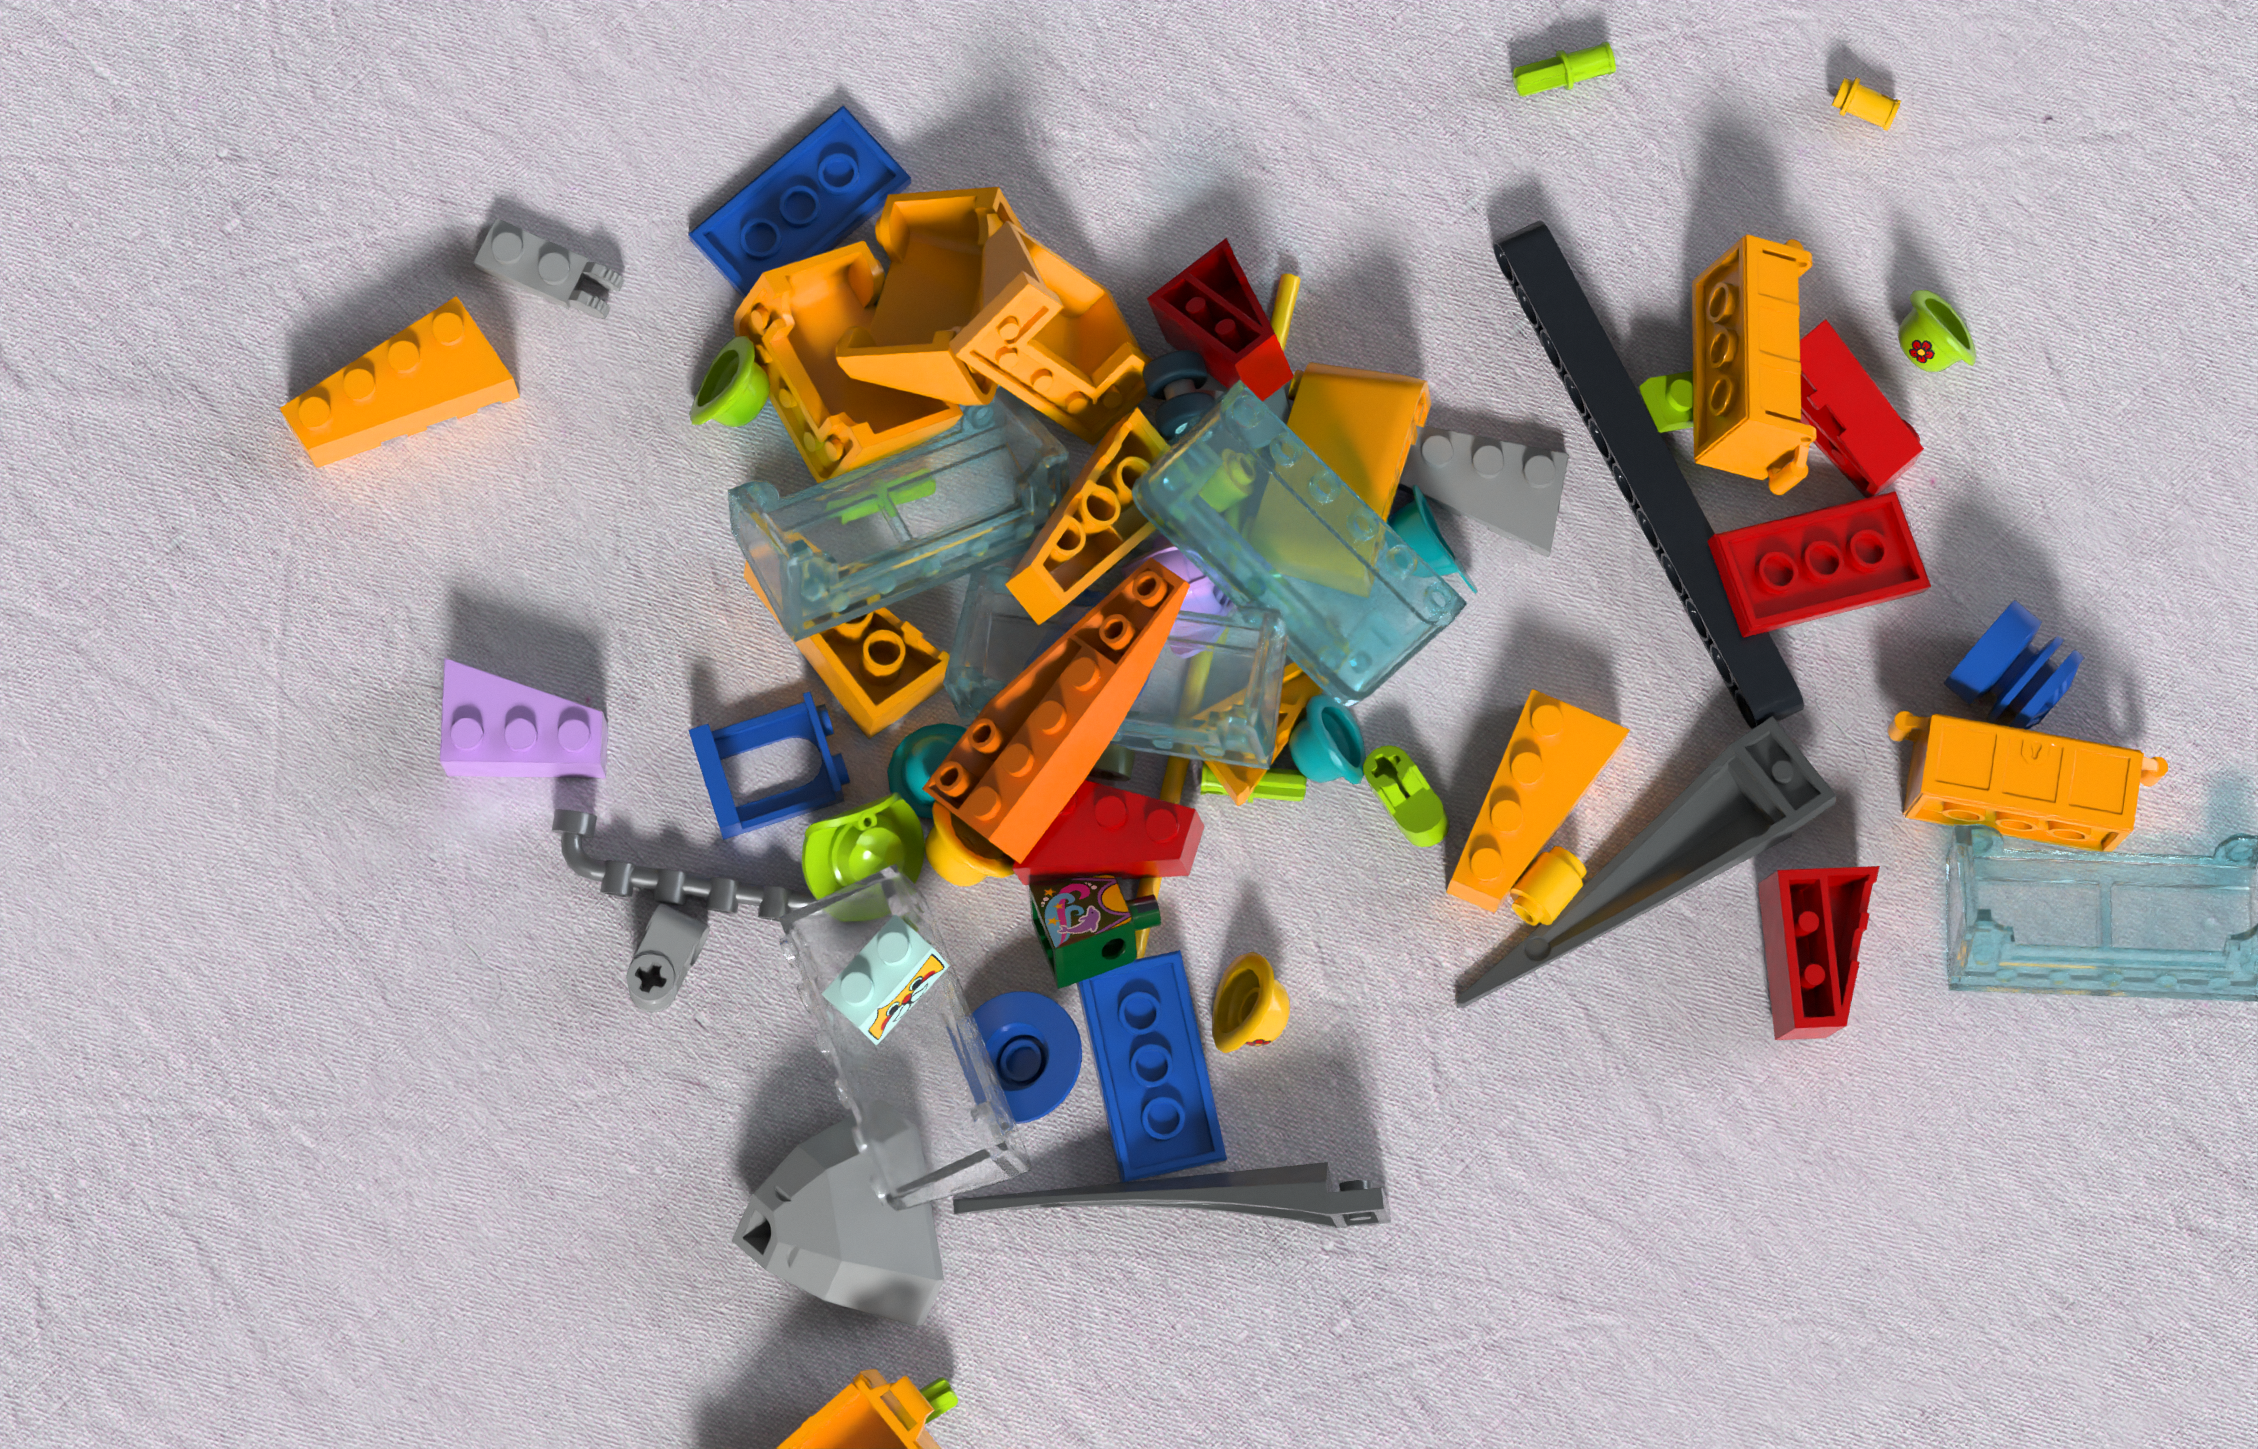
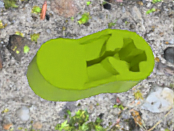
M1381 746L1373 750L1366 757L1363 764V773L1373 794L1383 805L1397 828L1415 846L1430 847L1441 842L1448 833L1450 820L1440 798L1431 789L1416 764L1405 751L1396 746ZM1406 793L1409 796V798L1407 799L1404 797V794Z

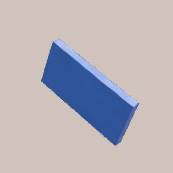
M843 105L688 234L689 240L741 297L745 299L763 272L833 250L884 207L888 194H900L911 184V177Z
M1181 951L1135 959L1130 964L1076 983L1120 1183L1226 1161L1227 1156Z

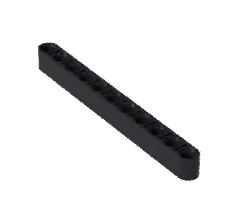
M1539 220L1494 241L1493 250L1501 271L1744 720L1752 730L1772 716L1779 722L1803 710L1804 702L1800 690L1769 632L1742 638L1707 542L1715 533L1660 432H1658L1652 417L1550 230L1543 221Z

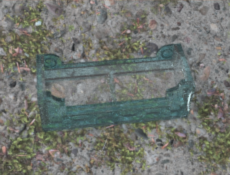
M999 387L990 404L965 407L960 420V430L779 498L777 489L767 480H754L728 490L731 532L782 627L792 640L797 642L1027 551L1070 488L1069 451L1014 394L1003 387Z
M994 566L990 570L972 568L943 681L963 725L969 727L991 699L1103 599L1077 596L1064 608L1038 626L1005 585L1013 573V569L1003 566ZM1249 601L1246 603V606L1235 608L1232 617L1179 610L1169 636L1152 670L1109 744L1135 751L1270 770L1275 747L1289 635L1282 610L1261 601Z
M1954 824L1946 856L1947 980L1949 991L2258 1002V835L2234 834L2218 844L2213 856L2003 848V836L1995 828L1983 824Z

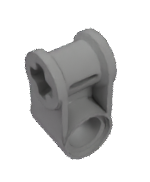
M663 904L656 908L626 975L630 997L638 1008L642 1011L654 1013L663 1011L672 1004L689 969L695 964L703 949L710 931L709 925ZM655 974L660 975L662 988L653 986L649 993L644 992L641 979L650 981Z

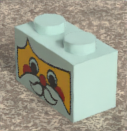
M894 914L826 988L822 995L877 1046L950 965L926 940L899 916Z

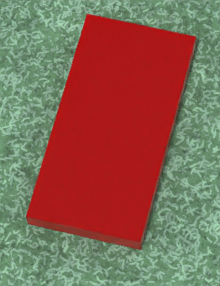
M1896 491L1714 534L1707 541L1742 638L1921 594L1931 587Z

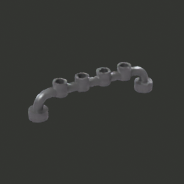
M555 809L551 831L562 834L561 852L567 865L579 876L602 882L600 892L603 894L632 898L633 887L654 890L653 901L676 906H684L686 895L707 898L705 909L726 914H737L738 903L759 906L758 918L777 922H789L791 912L816 913L825 909L811 892L794 891L779 886L756 885L721 877H705L671 869L648 868L620 861L593 859L585 854L582 848V839L594 838L597 816L579 811Z

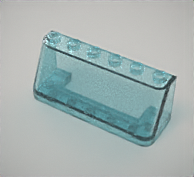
M1240 379L1183 426L1134 482L1132 496L1138 510L1316 684L1341 705L1354 706L1372 695L1447 628L1467 605V602Z

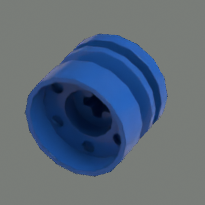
M2014 600L1972 647L1943 684L1969 706L1990 691L1997 697V700L1989 711L1986 720L1994 724L2009 707L2017 716L2008 727L2028 730L2039 724L2072 686L2078 667L2085 657L2074 649L2060 666L2055 664L2050 658L2065 640L2058 635L2038 650L2031 642L2037 634L2042 621L2017 600Z

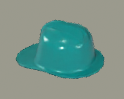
M1417 484L1413 485L1415 499L1387 518L1382 534L1390 560L1399 571L1408 577L1419 580L1459 573L1470 589L1476 594L1478 590L1474 582L1443 538L1422 491Z

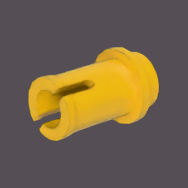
M1844 77L1832 102V106L1840 109L1839 115L1844 116L1848 112L1888 131L1899 109L1901 100H1895L1859 84L1861 79L1855 77L1854 81Z

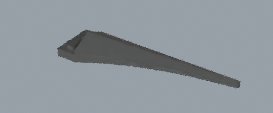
M1773 716L1731 743L1649 825L1578 891L1551 925L1541 924L1458 997L1457 1008H1464L1792 837V832L1836 804V794Z
M1328 1162L953 1199L954 1214L1055 1207H1156L1239 1213L1333 1228L1391 1223L1389 1201L1382 1187L1373 1188L1371 1180H1354L1340 1183V1191L1334 1192Z

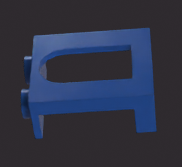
M810 691L803 693L804 702L714 731H711L709 723L688 730L723 840L844 802L841 786L850 783L849 775L842 754L838 753L831 756L825 738L834 734L826 705L822 704L815 707ZM790 738L806 739L817 747L821 754L822 764L818 775L813 781L804 786L735 807L721 760Z

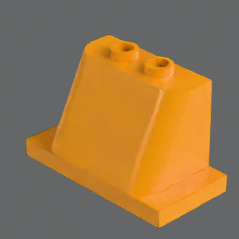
M1010 221L1002 225L988 239L982 250L979 314L949 342V345L957 358L1094 446L1107 434L1113 425L1128 414L1148 394L1143 379V370L1153 359L1142 352L1110 290Z

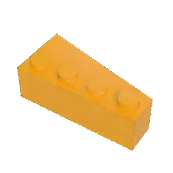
M456 296L279 409L298 442L315 467L319 468L379 447L383 441L406 433L408 436L427 430L426 426L455 416L459 419L478 412V408L498 401L505 403L520 398L512 375Z
M1138 407L1109 429L1005 583L1006 587L1038 626L1064 608L1203 490V487Z
M790 527L747 555L744 579L868 740L953 682L958 665L957 660L944 650L940 652L922 637L923 633L908 621L903 622L880 604L881 600L867 588L863 590L842 574V569Z
M1531 689L1446 893L1495 913L1510 894L1511 888L1536 860L1537 856L1556 834L1581 798L1597 780L1600 773L1622 747L1630 729Z

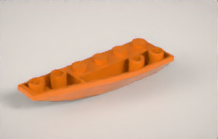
M1150 557L985 705L922 789L1021 864L1086 779L1116 734L1141 691L1169 636L1190 584Z

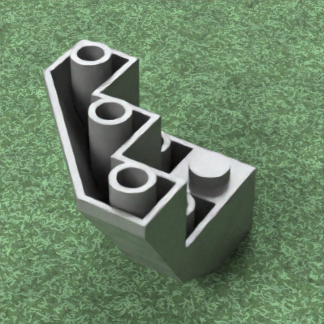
M875 1101L798 1144L752 1194L732 1238V1242L766 1271L824 1301L911 1326H923L944 1282L918 1129L883 1101Z

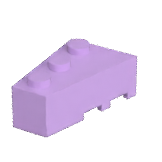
M444 658L440 763L447 776L606 778L608 725L602 711Z

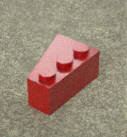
M1227 238L1146 298L1166 342L1178 351L1190 350L1199 353L1203 357L1207 373L1251 407L1255 408L1294 378L1277 336L1254 294L1242 267L1237 261Z
M1825 319L1800 340L1801 420L1798 423L1816 428V439L1813 443L1865 498L1877 496L1916 463L1924 448L1920 444V437L1916 430L1907 421L1901 419L1827 319Z
M1084 780L1022 863L1014 861L1012 870L1023 885L1039 881L1103 874L1121 877L1123 880L1189 876L1205 826L1197 810L1194 808Z
M1880 866L1777 870L1758 883L1775 1040L1827 1038L1847 1026L1860 964L1857 959L1862 934L1867 930L1870 915L1867 913L1872 886L1877 882Z

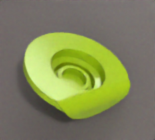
M898 792L811 824L805 831L802 847V868L806 883L813 896L831 912L852 919L873 918L895 908L913 889L923 866L925 843L920 821L910 805L905 802Z

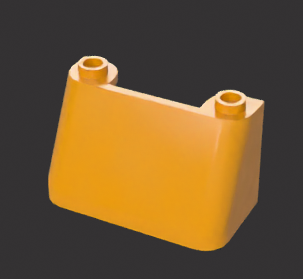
M999 187L887 195L882 214L876 221L875 234L879 245L884 247L891 263L869 332L862 326L849 327L836 345L837 362L850 378L965 406L988 405L992 402L998 384L957 358L949 342L979 314L982 250L985 243L1007 221H1010L1025 232Z
M865 240L763 272L737 309L733 321L735 337L748 336L754 345V361L768 375L770 382L768 398L812 476L819 485L827 489L845 484L949 430L963 415L957 403L853 379L839 366L836 359L838 340L842 338L845 330L852 326H862L869 332L876 310L874 303L879 298L885 281L884 269L879 260L871 253Z
M1309 362L1305 371L1297 369L1294 373L1288 399L1294 401L1258 514L1257 516L1251 514L1248 516L1242 533L1241 545L1248 546V558L1252 564L1370 597L1377 576V570H1373L1377 551L1381 552L1383 546L1382 534L1411 444L1415 445L1418 436L1416 426L1424 428L1432 404L1428 382L1407 375Z

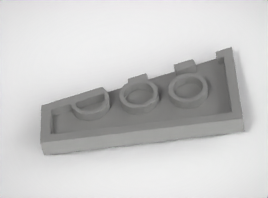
M1416 426L1418 436L1415 445L1411 444L1397 487L1398 489L1414 496L1412 486L1417 484L1424 497L1442 505L1441 509L1459 517L1462 514L1488 526L1489 531L1507 539L1512 537L1533 547V551L1549 558L1569 454L1430 426H1424V428Z

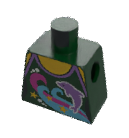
M1110 874L1039 881L1028 884L1032 925L1058 989L1132 963L1137 957L1135 931L1161 925L1159 906L1154 894L1125 900L1116 877Z

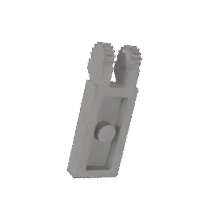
M498 218L495 219L473 262L475 268L479 271L569 310L570 307H573L598 319H606L611 307L601 298L579 290L583 280H589L616 292L620 291L625 281L624 277L610 268L608 269L596 262H590L589 258Z

